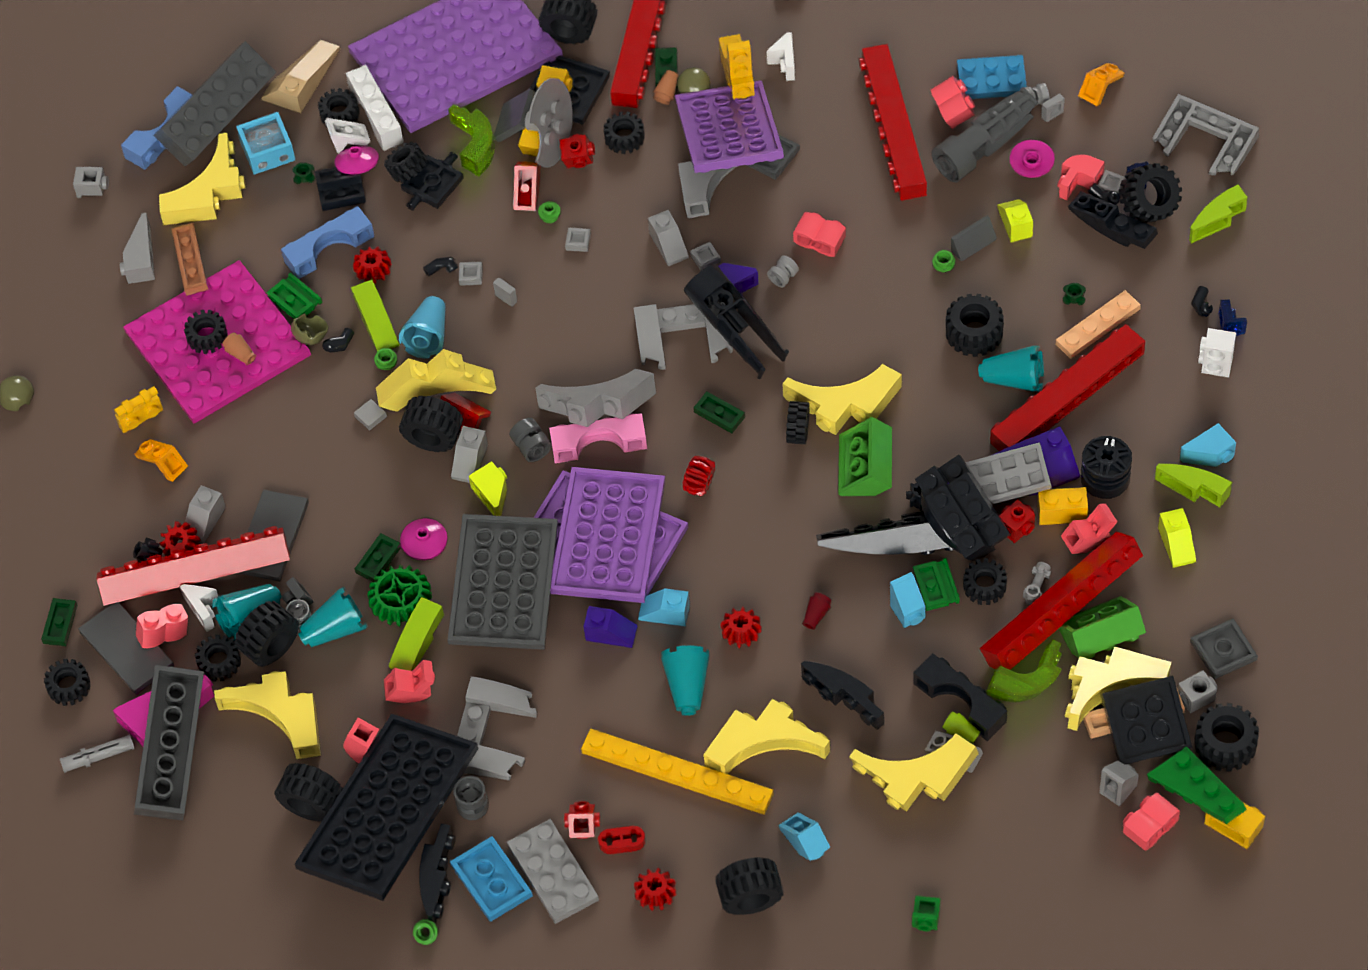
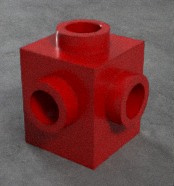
M575 134L571 138L560 140L561 160L567 168H583L588 164H593L592 155H595V146L586 135Z
M1019 500L1015 501L1012 505H1007L1002 510L1001 515H999L1011 533L1007 538L1013 543H1016L1024 535H1029L1035 528V513L1033 509L1027 504L1024 505Z
M578 801L570 804L569 812L564 814L565 828H569V838L587 839L595 836L596 827H600V812H595V804H589L587 801Z

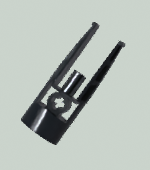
M716 264L709 265L688 282L683 289L684 293L711 323L714 329L728 342L730 347L732 346L743 360L758 373V379L762 378L765 368L739 336V333H742L748 326L753 329L782 362L785 361L789 350L786 349L784 351L775 335L771 333L762 321V318L754 311L744 296Z

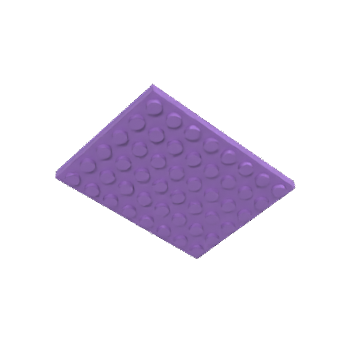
M439 0L348 46L349 52L360 67L367 66L385 100L410 133L541 68L544 63L548 61L551 63L556 60V57L563 56L560 47L548 33L542 31L539 21L522 0Z

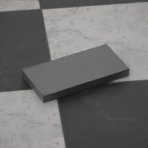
M263 490L248 532L258 534L268 527H283L289 552L291 553L309 504L308 498ZM287 561L240 572L239 574L280 582Z
M117 602L105 608L79 627L78 630L136 695L153 682L155 665L174 667V664L159 646L153 648L141 647L136 637L137 622Z

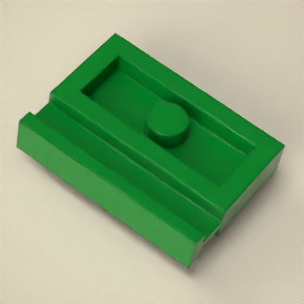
M289 273V277L285 280L282 279L267 292L270 300L293 319L303 314L307 316L315 309L316 305L322 304L321 297L292 273Z
M946 558L940 562L932 561L913 566V574L926 611L949 606L950 603L954 602L956 604L960 603Z

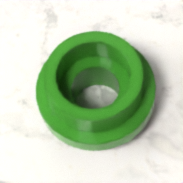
M551 201L541 204L538 209L539 217L546 223L557 221L561 214L560 206Z
M941 250L933 257V267L937 271L948 272L955 266V257L951 252Z
M382 348L376 353L374 361L377 368L390 370L396 366L398 359L394 351L389 348Z
M429 919L418 921L413 928L415 940L423 945L433 943L438 937L437 925ZM424 927L430 930L429 936L423 934Z

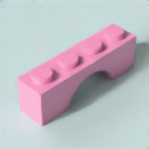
M642 413L629 414L624 419L606 417L602 420H596L589 427L577 424H561L549 428L555 463L578 460L581 451L587 445L601 440L617 444L624 453L647 449Z

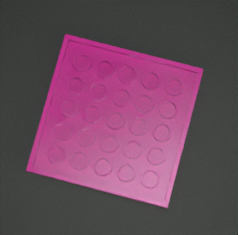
M240 260L207 278L208 290L186 296L184 291L123 327L127 336L193 424L311 356L309 348L296 340L291 332V325ZM200 310H204L205 313H208V310H212L213 314L215 311L218 312L219 316H222L225 321L228 335L233 332L237 335L241 334L256 355L255 360L251 364L246 365L225 352L223 346L221 349L215 347V352L213 353L211 350H208V354H204L203 350L200 353L196 352L195 349L192 350L190 345H188L184 332V324L188 322L187 318L189 316L194 318L193 313L195 312L198 315L201 314ZM203 328L197 334L199 336L210 335L214 332V328Z

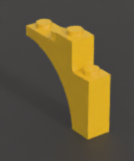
M740 34L720 37V56L727 85L730 86L733 99L754 96L749 40L742 41Z

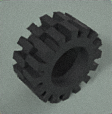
M338 88V92L331 89V94L325 92V97H320L318 110L323 124L325 123L326 127L325 120L327 118L356 123L355 119L359 118V107L357 98L352 92L349 93L347 89L343 92L342 88ZM336 106L347 107L342 112H331Z
M619 112V116L613 114L612 119L608 118L607 123L604 124L605 143L609 146L610 150L614 148L615 153L621 150L622 154H626L625 151L629 150L630 154L633 153V148L637 151L639 145L642 146L645 138L641 118L637 119L636 114L631 116L630 112H626V115H623V112ZM623 129L632 131L628 136L616 135L618 131Z
M416 142L404 143L403 147L401 145L398 146V149L391 151L392 154H388L387 159L384 161V167L394 181L404 182L405 179L410 180L411 176H417V172H421L423 170L422 167L426 166L425 162L428 159Z
M200 310L201 314L198 315L195 312L193 313L194 318L191 316L187 318L188 322L184 324L185 336L192 350L195 349L198 353L203 350L204 354H208V350H211L213 353L215 352V347L218 349L222 348L221 343L223 344V341L228 336L225 321L216 311L213 314L212 310H208V313ZM203 328H214V332L210 335L199 336L197 334Z
M790 401L786 426L787 443L806 445L809 427V402Z
M984 558L982 563L980 559H977L976 565L971 562L969 568L966 567L963 577V589L967 598L970 596L972 602L978 599L979 605H982V601H986V605H990V600L996 603L998 602V597L1002 599L1007 587L1006 570H1002L1003 566L1000 563L996 566V560L993 559L991 563H988V558ZM981 576H988L994 580V584L990 587H981L976 584V579Z
M219 634L215 635L216 639H212V636L207 637L208 642L203 639L201 641L202 647L198 645L196 648L197 652H195L199 671H204V675L208 678L211 677L214 682H216L217 677H219L220 682L225 681L224 676L230 679L232 677L231 672L236 674L238 672L237 667L241 665V657L232 639L229 640L228 636L225 635L221 639ZM223 652L227 655L226 660L222 663L212 664L209 662V658L215 653Z
M63 659L62 664H60L59 660L56 661V667L51 665L49 667L50 672L46 671V678H44L45 687L52 701L55 700L57 704L62 702L63 706H67L69 701L71 705H75L74 700L76 699L81 702L83 700L81 695L86 697L88 695L87 690H90L91 687L85 667L80 662L76 663L74 659H71L70 663L68 659ZM73 676L76 678L75 684L71 687L60 688L58 686L60 680L65 677Z

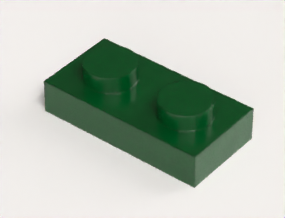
M677 47L655 48L656 86L666 73V70L678 74Z
M707 391L693 407L695 414L733 434L745 418V412Z
M380 533L354 568L355 573L374 583V576H381V570H386L401 549L400 542Z
M52 599L41 638L43 644L66 647L78 606L75 600Z

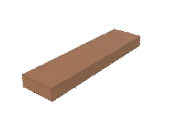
M190 223L172 228L186 296L208 290L194 224Z

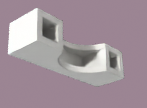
M364 65L347 72L349 90L357 98L358 104H361L364 108L375 137L383 151L404 143L401 127L367 66Z

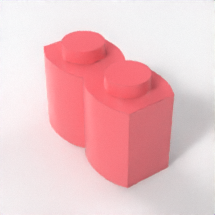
M954 76L931 89V93L945 122L952 129L975 115L972 109L975 105L972 99L965 94L967 88L961 79L957 80Z
M804 212L793 232V242L804 248L814 249L829 257H835L846 237V227L836 220H825L821 215Z
M171 604L163 607L160 611H147L137 617L136 637L142 648H153L161 645L164 641H177L187 635L188 615L182 604Z
M1155 793L1151 797L1147 796L1141 802L1140 809L1135 813L1130 812L1123 820V833L1143 850L1147 851L1163 834L1175 825L1179 820L1180 810L1159 793Z

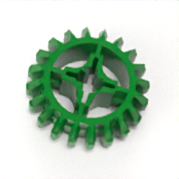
M401 564L398 569H394L390 565V571L381 570V576L375 575L374 583H370V591L367 593L368 604L373 614L378 616L381 622L387 620V624L390 626L393 622H396L399 627L402 622L406 621L407 623L421 597L432 600L431 585L425 574L421 575L419 569L413 571L410 565L403 569ZM397 591L400 592V595H402L403 600H400Z

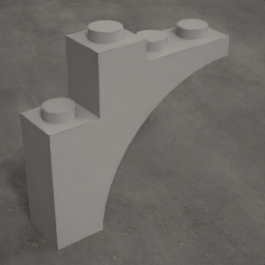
M692 161L678 164L688 219L710 215V202L716 187L729 172L738 166L730 169L711 170L707 173H695Z
M634 369L623 376L594 385L557 387L540 384L535 388L538 408L566 415L570 423L589 427L604 414L624 419L656 394L654 374L639 369Z

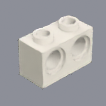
M1208 328L1207 337L1202 336L1198 363L1202 364L1201 373L1229 378L1236 332Z

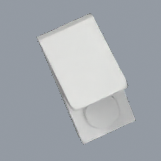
M787 32L767 50V64H781V72L786 73V81L795 80L792 32Z
M331 118L325 120L338 154L347 144L367 146L370 142L365 124Z
M188 584L181 585L180 589L183 598L206 632L215 628L212 620L215 615L210 606H212L213 599L218 597L217 590Z

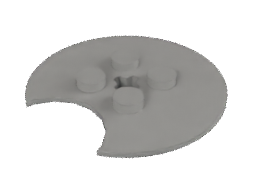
M557 78L547 79L540 85L533 97L530 110L525 117L526 129L538 131L539 151L535 162L541 167H551L561 159L560 140L570 138L571 98L566 85Z

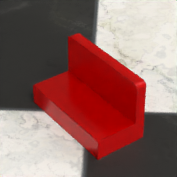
M455 392L441 395L440 397L441 400L447 401L450 405L456 407L457 411L462 414L463 422L460 431L463 426L478 429L481 420L491 415V411Z

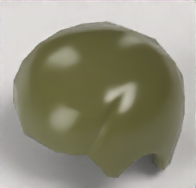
M691 67L685 69L679 75L677 87L678 91L684 94L710 89L711 82L704 70Z
M306 314L295 318L291 324V332L294 337L305 345L320 343L329 328L327 322L318 315L307 318Z
M14 375L1 382L0 405L3 408L18 411L22 405L30 404V400L34 395L32 383L27 378Z

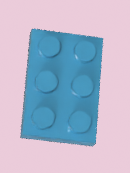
M1023 55L957 59L958 80L961 79L967 88L965 94L971 99L1009 97L1020 91L1022 87H1027Z
M493 836L450 861L451 867L489 922L533 896L532 891Z

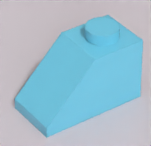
M1218 423L1181 447L1180 460L1182 463L1217 467L1223 462H1229L1234 457L1236 441Z
M912 572L890 582V607L904 628L910 625H917L925 618V604Z
M662 589L647 595L645 603H641L638 620L686 627L690 608L689 592Z
M796 813L778 825L780 831L799 855L810 861L822 857L824 851L831 848L818 822L800 813Z

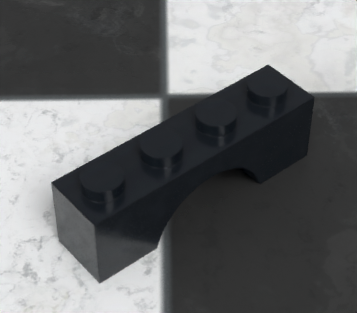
M932 653L913 672V684L929 697L934 698L939 695L950 694L963 699L971 710L969 722L980 731L979 735L987 742L1007 722L1006 707L1000 701H994L990 698L982 687H976L972 684L964 673L955 671L944 658H939Z

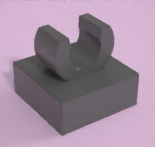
M294 577L286 582L290 591L282 595L286 604L296 599L304 600L308 605L314 602L304 586Z

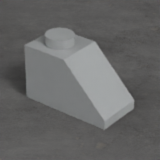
M669 210L649 217V234L668 267L688 259L689 256L678 225Z
M463 426L455 447L451 479L470 483L469 475L480 469L488 447L486 431Z
M202 485L189 504L185 522L190 524V528L194 527L197 529L196 535L201 539L198 542L200 544L205 543L226 509L222 493Z
M1120 761L1105 766L1101 773L1100 794L1120 807L1137 787L1139 774L1132 766L1124 765Z

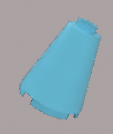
M435 296L425 298L401 328L399 343H403L406 347L405 351L409 354L427 359L431 355H437L442 351L446 305L442 299Z

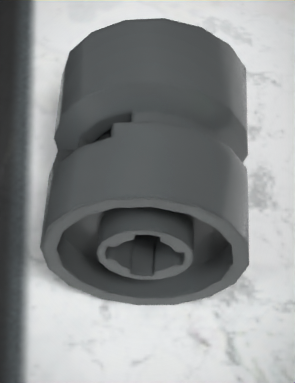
M525 418L519 421L509 433L510 438L528 462L542 459L551 450V441L542 432V429L533 418Z
M474 776L461 778L453 788L459 815L467 820L482 818L489 808L483 781Z

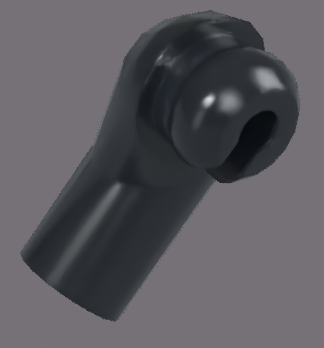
M1096 183L1087 190L1092 196L1111 204L1117 205L1120 202L1118 192L1102 191Z
M453 257L436 258L424 266L423 270L430 277L444 267L447 272L451 273L458 268V265Z
M1199 286L1191 304L1199 316L1207 317L1213 311V306H1208L1209 303L1205 302L1209 290L1204 286Z
M345 328L340 337L324 340L322 343L323 349L331 353L346 350L354 336V331Z

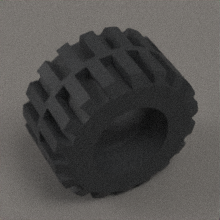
M545 0L538 19L539 26L542 28V31L548 33L558 42H564L565 44L584 43L591 36L598 10L595 3H592V0Z
M1159 163L1132 169L1131 172L1124 176L1126 179L1122 180L1120 184L1123 186V189L1119 190V195H1122V199H1119L1120 204L1125 205L1123 208L1125 213L1130 212L1129 217L1137 218V220L1145 223L1163 220L1173 215V211L1179 207L1177 202L1182 200V196H1179V192H1182V187L1178 186L1179 178L1174 177L1176 173L1173 170L1168 171V166H1160ZM1147 181L1153 184L1157 192V199L1154 205L1147 201L1144 194V187Z
M978 293L976 296L967 294L965 298L960 296L957 302L953 301L951 308L947 309L946 339H948L949 345L951 347L954 346V350L958 353L962 351L965 356H968V354H973V357H978V354L984 356L987 355L988 350L992 352L995 350V346L1000 345L1003 338V310L1001 307H998V303L995 300L991 301V297L987 295L985 298L981 297L982 294ZM969 322H980L985 326L981 328H969L965 326V324Z
M432 396L413 397L407 403L399 425V431L404 439L420 449L446 452L455 445L463 418L462 414L457 411L458 409L447 401Z
M268 601L259 605L244 619L235 636L236 648L257 666H268L281 658L291 647L299 631V622L278 603Z
M1222 703L1216 704L1215 709L1212 706L1207 708V712H1203L1200 720L1197 722L1194 742L1196 753H1199L1201 761L1207 760L1206 765L1210 768L1214 765L1218 771H1221V768H1226V772H1232L1234 767L1236 770L1242 769L1243 764L1247 766L1251 758L1255 756L1259 738V726H1256L1257 721L1255 717L1250 718L1251 712L1248 710L1242 711L1243 707L1240 705L1232 707V703H1227V706H1222ZM1220 731H1229L1237 735L1240 740L1227 744L1217 740L1214 734Z
M291 763L287 766L274 795L282 806L295 815L308 820L322 822L343 788L335 778L319 768L307 764Z
M756 857L739 860L726 866L716 875L715 882L723 910L729 914L747 915L761 912L775 905L784 895L777 865L768 858Z

